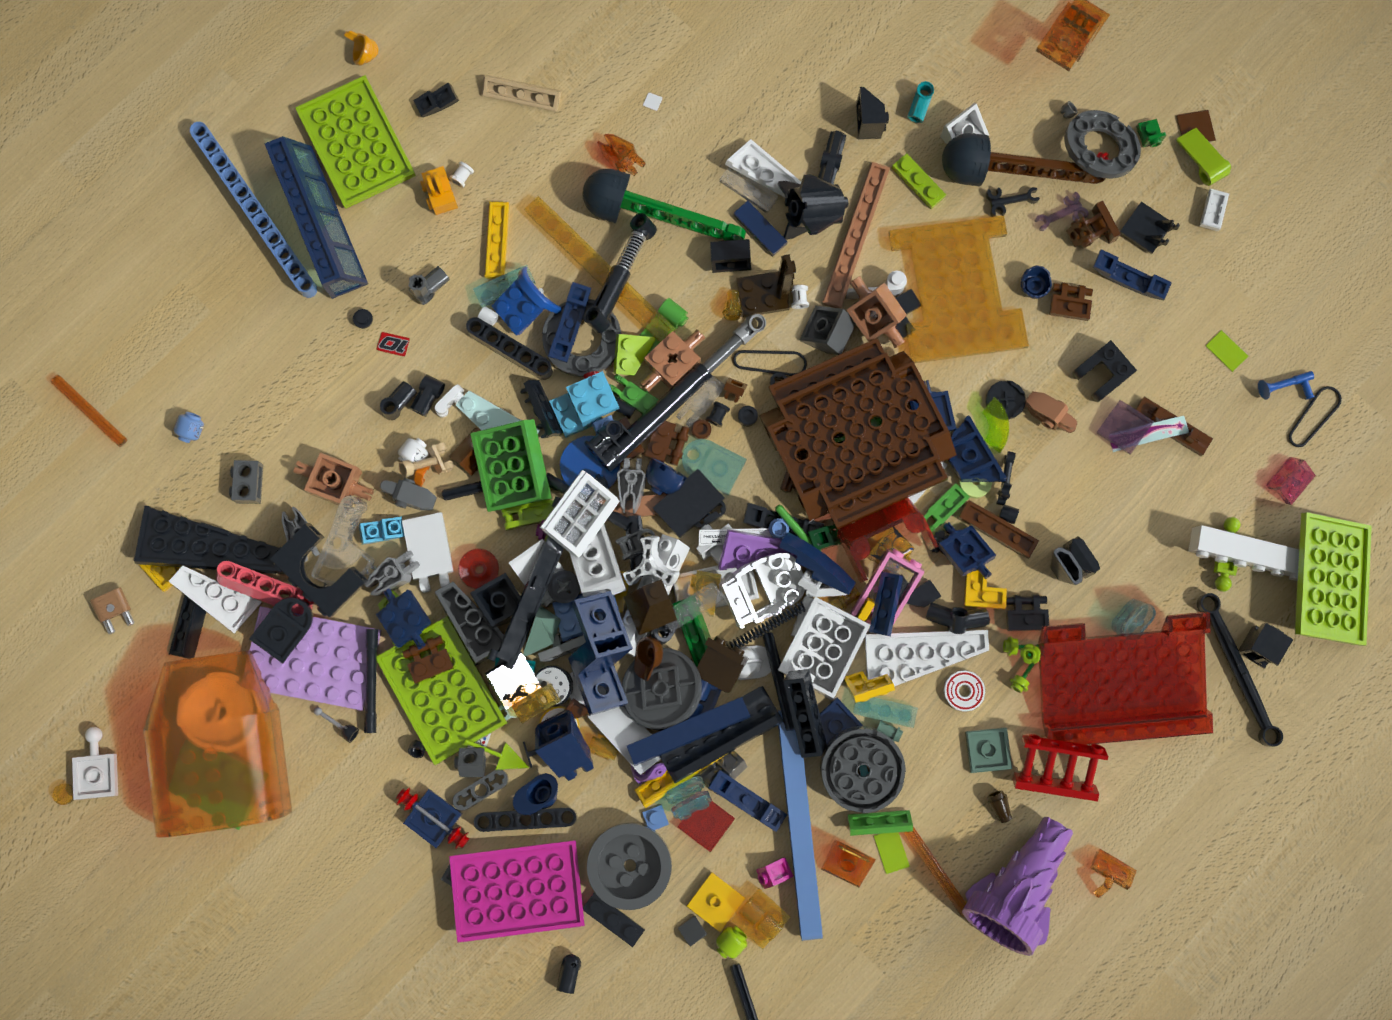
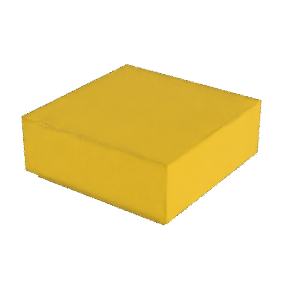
M866 598L857 614L859 619L866 621L875 606L873 599Z

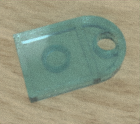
M706 439L692 441L686 446L682 455V464L688 475L699 469L718 491L728 496L747 461L746 458ZM690 450H696L699 453V457L696 460L688 458L687 454Z

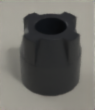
M1004 504L999 517L1008 523L1015 524L1019 509Z

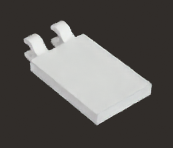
M440 512L403 520L402 524L407 551L411 550L414 554L409 559L410 564L418 561L420 564L412 572L413 580H419L420 590L423 593L431 591L428 577L439 575L441 587L449 584L448 573L454 572L443 513Z

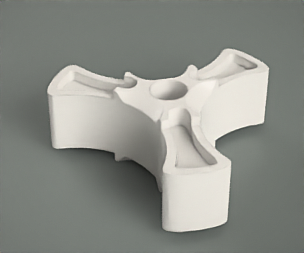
M652 535L640 539L644 550L642 562L635 570L623 573L629 585L637 583L644 575H654L662 579L666 586H670L677 581L680 572L667 568L658 556L659 536Z

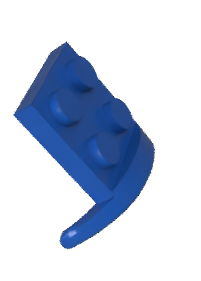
M526 266L518 272V278L492 305V308L516 336L520 335L544 309L553 313H560L562 311L560 306L551 302L538 290L529 278Z

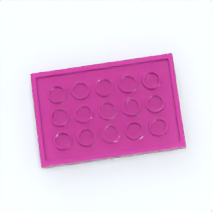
M576 840L449 856L457 943L585 926Z

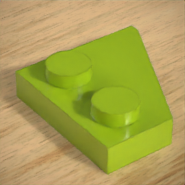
M616 334L613 374L635 375L654 343L655 337Z

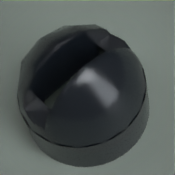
M414 740L409 745L408 753L414 758H421L424 756L426 749L422 742Z

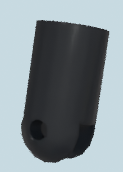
M569 954L563 958L557 991L574 994L578 971L581 968V960L578 956Z

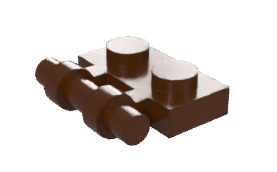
M1061 282V284L1053 283L1052 291H1059L1060 295L1053 294L1051 296L1049 315L1089 321L1092 300L1085 299V296H1092L1093 289L1086 288L1085 285H1068L1066 282ZM1067 293L1077 294V298L1068 297Z
M668 421L663 422L652 433L645 457L649 459L654 458L664 463L666 456L672 457L670 464L678 466L679 460L682 459L684 454L682 452L684 444L687 443L689 438V428L682 426L680 433L674 432L676 424ZM672 439L677 440L674 450L669 449Z
M441 635L436 638L430 637L426 639L427 641L424 642L426 645L422 649H418L413 644L409 646V649L402 651L405 659L413 656L415 660L407 664L414 684L454 669L447 649L438 651L437 646L444 643ZM428 649L431 650V655L421 658V652Z

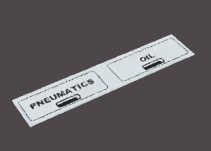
M769 528L728 529L772 537L769 533ZM727 529L699 530V546L724 545Z

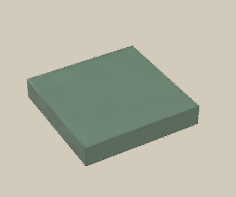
M1007 728L965 732L970 773L1012 769Z

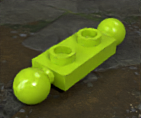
M1229 517L1224 521V529L1227 532L1235 533L1240 529L1241 524L1237 518ZM1215 561L1214 572L1220 574L1215 581V587L1221 592L1228 591L1232 586L1229 576H1236L1237 566H1234L1233 562L1221 563Z

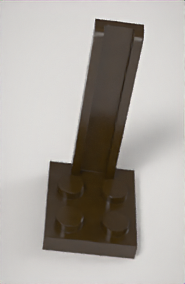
M790 254L781 256L780 267L777 272L736 278L743 318L754 314L763 315L790 309L788 296L789 292L792 291L793 279H795L794 273H796L795 261H791Z

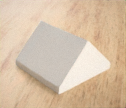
M973 103L944 126L940 137L946 144L956 136L965 133L989 136L976 103Z

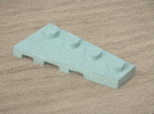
M468 391L456 404L481 430L522 421L472 391Z

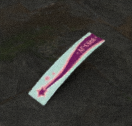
M1180 416L1108 436L1112 450L1116 452L1152 441L1189 433L1185 417Z

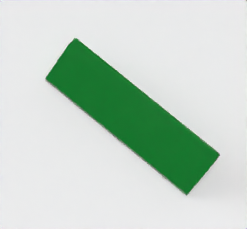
M694 595L672 604L694 664L697 667L708 648L705 643L708 637L711 636Z

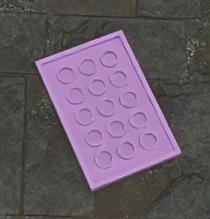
M260 606L254 632L271 611V608ZM313 617L311 628L283 664L251 642L241 687L364 711L366 698V629L374 628ZM378 629V646H379V641H380L381 632H382V630H379V629Z

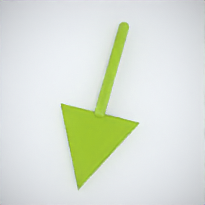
M467 739L464 740L465 744L475 748H484L485 752L500 757L495 770L529 768L507 743H505L502 753H498Z

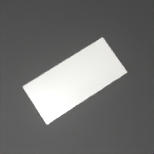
M624 706L588 716L640 775L661 759L658 756L634 766L627 745L652 734L644 726L635 722L629 716Z

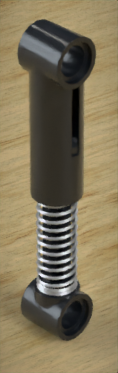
M644 213L636 214L630 222L632 233L625 245L626 247L622 251L623 253L619 257L620 259L616 263L617 265L612 266L593 306L589 307L584 313L583 320L597 333L605 332L609 328L611 323L609 317L631 275L629 269L633 266L632 263L636 260L635 257L639 254L638 251L642 248L643 242L651 239L656 234V225Z

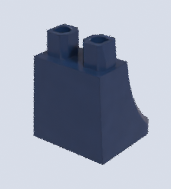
M564 710L537 725L535 728V752L558 778L563 776L570 781L577 776L576 769L581 767L584 772H588L594 768L590 748L585 742L570 710Z

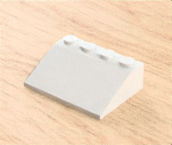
M815 597L778 671L787 675L789 671L809 669L814 691L833 700L870 624Z

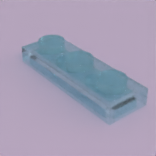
M525 265L529 278L536 284L528 266ZM525 266L473 288L481 307L483 308L496 302L518 278V272Z
M873 697L865 702L855 703L853 714L914 728L918 708Z

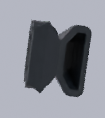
M1079 536L1065 543L1063 548L1059 547L1053 551L1050 568L1059 581L1078 585L1082 582L1083 578L1086 579L1100 570L1098 561L1084 540Z

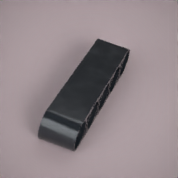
M473 317L467 321L466 329L472 339L538 379L547 380L552 376L553 369L548 359L480 318ZM475 325L481 326V329L477 332L471 331ZM492 335L498 336V338H497L496 341H494V342H489V341H488V339H489L490 336H492ZM512 345L515 347L512 352H505L507 346ZM529 355L531 360L529 362H522V357ZM542 365L548 367V370L544 373L538 371V368Z
M568 807L540 809L530 815L531 823L525 826L521 823L522 814H519L517 811L484 812L476 815L474 827L480 832L569 827L576 823L578 815L573 808ZM565 811H570L573 814L572 822L565 823L563 821L562 815ZM545 812L552 815V822L550 824L542 822L541 817ZM503 815H507L510 818V824L507 827L500 824V818ZM482 816H486L489 819V825L486 828H482L479 825V820Z

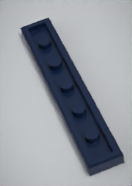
M740 697L629 744L627 749L634 766H637L750 717L743 698Z

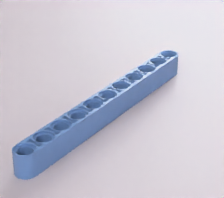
M203 122L193 123L190 127V134L303 297H314L317 293L315 282L213 134ZM205 131L203 135L198 136L200 132ZM215 146L212 151H208L210 147ZM226 161L223 166H219L221 162ZM231 177H236L234 181L229 182ZM242 192H246L243 197H239ZM257 207L254 212H250L251 208ZM268 222L265 227L260 228L262 223ZM278 237L275 243H271L273 238ZM284 253H289L287 258H281ZM295 268H300L298 273L292 274ZM310 283L308 289H302L305 284Z
M777 710L782 717L781 710ZM783 722L778 725L800 936L801 941L823 939L804 758L801 757L795 730L786 731Z

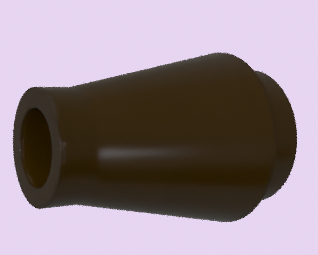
M999 790L988 795V804L1000 822L1006 823L1012 820L1007 794H1004L1003 790Z

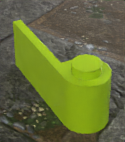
M1197 128L1177 138L1176 141L1200 167L1199 176L1206 186H1210L1230 174V162L1219 154Z

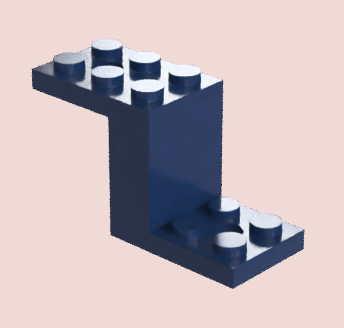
M611 591L576 599L572 602V606L586 642L568 660L588 714L591 716L628 704L614 664L631 651L633 647ZM594 612L601 613L603 620H597ZM598 686H603L605 688V695H602L598 692Z

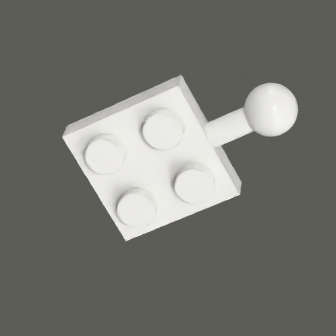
M90 727L85 733V738L90 743V756L72 758L73 800L118 796L117 754L99 755L98 742L102 739L103 734L98 727Z

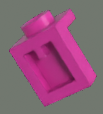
M785 857L756 870L758 880L764 889L794 877Z

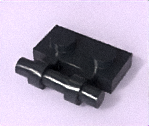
M1017 594L1013 595V597H1006V605L1014 606V610L1006 611L1007 631L1050 630L1048 609H1040V604H1047V596H1039V594L1021 596ZM1022 604H1031L1032 610H1022Z

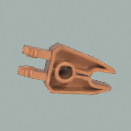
M1034 391L1026 399V408L1044 427L1055 431L1057 428L1066 431V433L1075 431L1078 421L1068 414L1069 408L1064 402L1056 400L1045 393Z

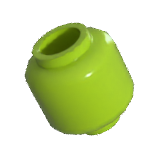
M737 926L734 928L727 927L716 939L717 952L723 958H737L747 947L746 934Z

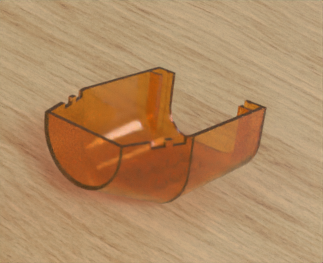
M251 650L163 663L143 727L156 837H174L248 826L279 819L292 813L279 708L271 697L270 689L266 686L261 676L262 673Z

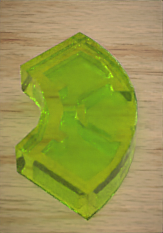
M994 397L982 412L987 418L989 425L988 435L984 441L1001 453L1009 436V420L1004 407Z

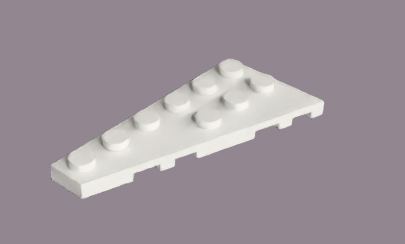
M988 630L965 631L963 634H954L950 631L891 633V637L880 634H866L867 679L870 680L888 674L895 687L989 651Z

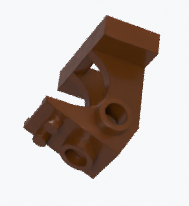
M1104 201L1096 203L1091 210L1094 217L1085 220L1084 217L1073 221L1070 224L1071 227L1066 230L1075 248L1079 246L1086 248L1093 244L1094 240L1103 236L1106 237L1110 244L1115 242L1121 235ZM1091 225L1094 234L1089 230L1088 226Z

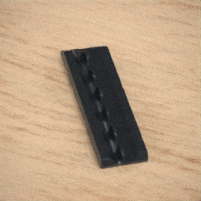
M763 686L742 696L750 714L749 718L660 755L674 783L679 782L784 722Z

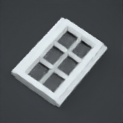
M582 470L540 528L573 556L580 558L620 501L591 475Z

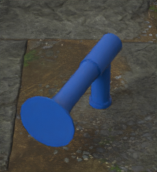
M1309 371L1275 383H1266L1264 380H1260L1258 382V392L1263 399L1267 400L1271 392L1301 383L1306 396L1305 399L1314 398L1315 396L1309 384V381L1314 379V373Z

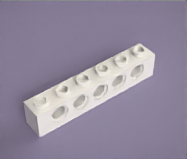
M662 534L657 546L658 556L667 568L680 571L690 547L676 538ZM644 575L637 589L658 581L660 578L654 575ZM663 582L667 594L669 595L673 584L670 586H666ZM627 609L622 621L633 647L627 654L635 657L638 641L642 637H649L650 632L639 636L630 612Z

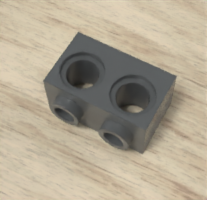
M234 460V466H231L230 470L231 478H233L232 486L229 488L231 500L237 504H261L263 464L259 461ZM246 468H250L249 475L243 477V471ZM244 488H248V494L242 497L241 491Z

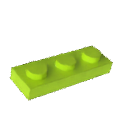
M907 153L892 165V169L930 209L946 197L943 190Z

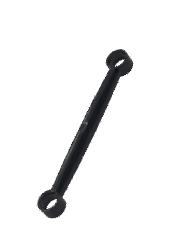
M1213 593L1200 596L1197 600V608L1202 614L1208 615L1232 673L1261 729L1258 734L1260 743L1266 747L1280 745L1283 741V733L1278 727L1271 724L1244 660L1218 611L1221 607L1219 597ZM1205 597H1210L1214 601L1215 606L1212 611L1204 608L1203 600ZM1268 729H1272L1276 733V741L1273 744L1268 743L1265 739V733Z

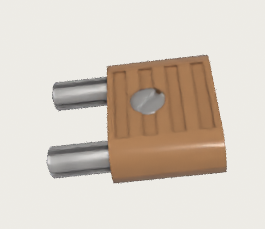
M121 587L90 600L99 622L104 624L108 634L115 632L110 619L121 614L127 626L134 624L129 612L131 608Z

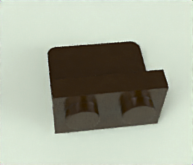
M718 636L715 639L708 637L705 643L708 648L697 669L702 680L725 693H730L749 658L744 655L745 651L736 646L732 649L727 646V641Z

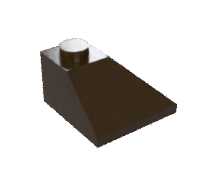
M662 579L624 596L639 636L677 621Z

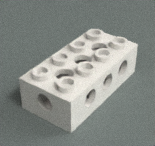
M595 515L580 519L577 522L586 529ZM603 524L580 558L570 553L584 597L611 591L612 595L626 591L606 526ZM574 526L568 541L575 545L583 532Z

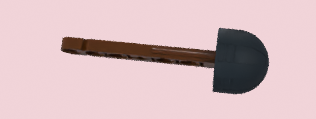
M965 133L958 135L947 143L942 154V165L947 176L954 182L980 187L988 171L1075 182L1083 181V183L1098 184L1106 179L1094 177L1080 168L1075 162L991 152L990 138L988 135Z

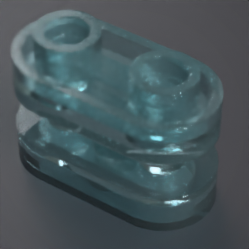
M1137 599L1130 600L1113 619L1112 630L1116 634L1130 640L1137 639L1154 620L1156 615L1155 608Z
M701 776L693 777L665 793L668 803L676 804L671 808L674 818L685 820L691 816V813L709 807L712 799L708 791H701L705 787Z

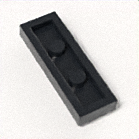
M595 892L583 907L584 912L631 947H634L645 931L642 926L622 911L602 901Z

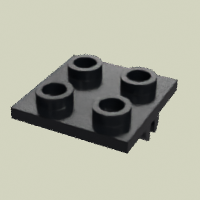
M1141 201L1120 233L1152 255L1157 247L1161 245L1166 246L1169 243L1168 238L1166 240L1163 239L1164 236L1171 230H1178L1180 224L1177 223L1175 225L1173 223L1174 220L1167 219Z

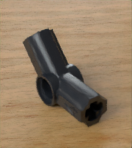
M932 602L926 615L928 621L947 626L948 630L954 634H963L966 629L985 627L990 623L989 612L986 608L966 610L961 607H954L951 609Z

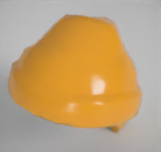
M346 31L344 33L345 37L354 41L353 61L356 65L361 66L369 63L377 57L379 48L373 39L353 31Z

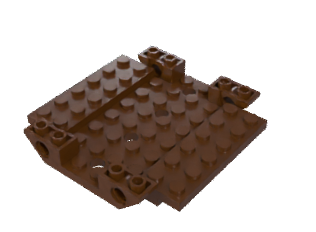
M878 338L769 386L777 407L759 415L775 451H778L791 478L794 491L809 522L829 513L836 529H839L948 480L941 462L956 456L950 432L914 361L904 351L889 357L887 352H884ZM915 401L918 404V408L910 410L907 407V403ZM872 418H879L882 424L874 427L871 425L870 420ZM836 434H842L845 437V441L843 443H836L833 437ZM799 451H806L808 457L805 460L798 459L796 455Z

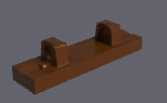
M1145 396L1133 412L1134 416L1147 424L1177 417ZM1187 423V427L1191 433L1187 437V433L1170 437L1199 456L1204 455L1213 440L1212 437Z

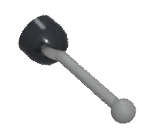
M320 707L314 709L315 715L322 716L341 729V736L347 742L351 743L359 733L357 727L351 724L342 726L323 713Z

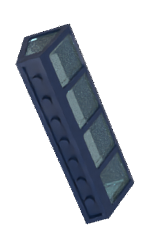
M284 136L264 143L320 282L331 299L368 285L366 276L312 146Z

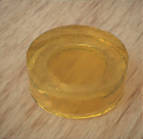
M59 784L56 786L52 794L54 801L60 805H67L73 802V786L70 784Z

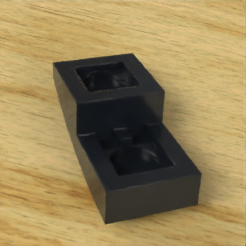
M446 83L434 92L429 90L413 101L421 117H426L457 103L459 99L452 85Z

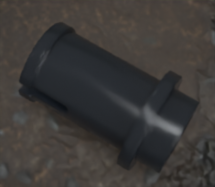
M615 397L619 409L616 411L630 419L636 407L620 400L621 397Z

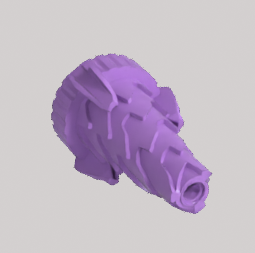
M1044 817L1033 836L1020 851L1014 853L1006 868L1002 867L997 876L994 873H990L966 892L967 904L962 910L965 918L977 930L1001 946L1016 953L1031 956L1038 945H1043L1047 941L1051 909L1044 905L1053 891L1050 888L1058 875L1057 869L1066 855L1064 849L1070 841L1073 831L1049 817Z

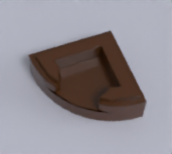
M575 698L565 708V710L571 711L574 719L588 714L586 706Z

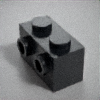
M750 239L710 242L712 273L752 270Z

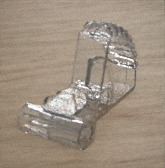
M346 496L342 499L337 509L330 533L311 573V576L323 582L325 587L330 586V584L333 585L336 581L327 580L319 576L322 566L331 569H344L354 564L361 555L368 561L366 567L360 572L364 577L365 574L367 576L372 574L370 569L375 570L377 568L374 565L375 560L352 540L360 518L367 510V503L363 498ZM337 537L342 542L338 549L333 545V541Z

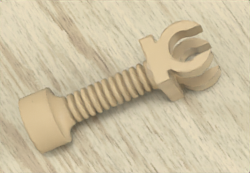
M445 443L432 445L428 449L431 458L413 463L410 460L399 462V471L403 477H408L414 474V470L434 465L438 475L452 471V468H455L452 460L442 462L440 454L445 453L444 450H447Z

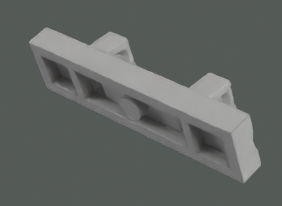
M555 635L553 648L538 653L540 661L549 662L575 652L586 642L584 636L569 642H563L561 635Z

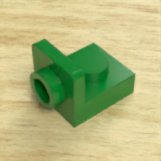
M1157 119L1138 123L1136 126L1143 147H1157L1162 144V141L1167 136L1166 132L1161 133Z

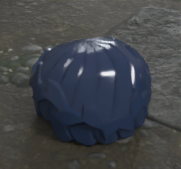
M1038 265L1027 269L1020 282L1023 293L1032 299L1042 298L1047 295L1052 287L1050 272L1043 266Z

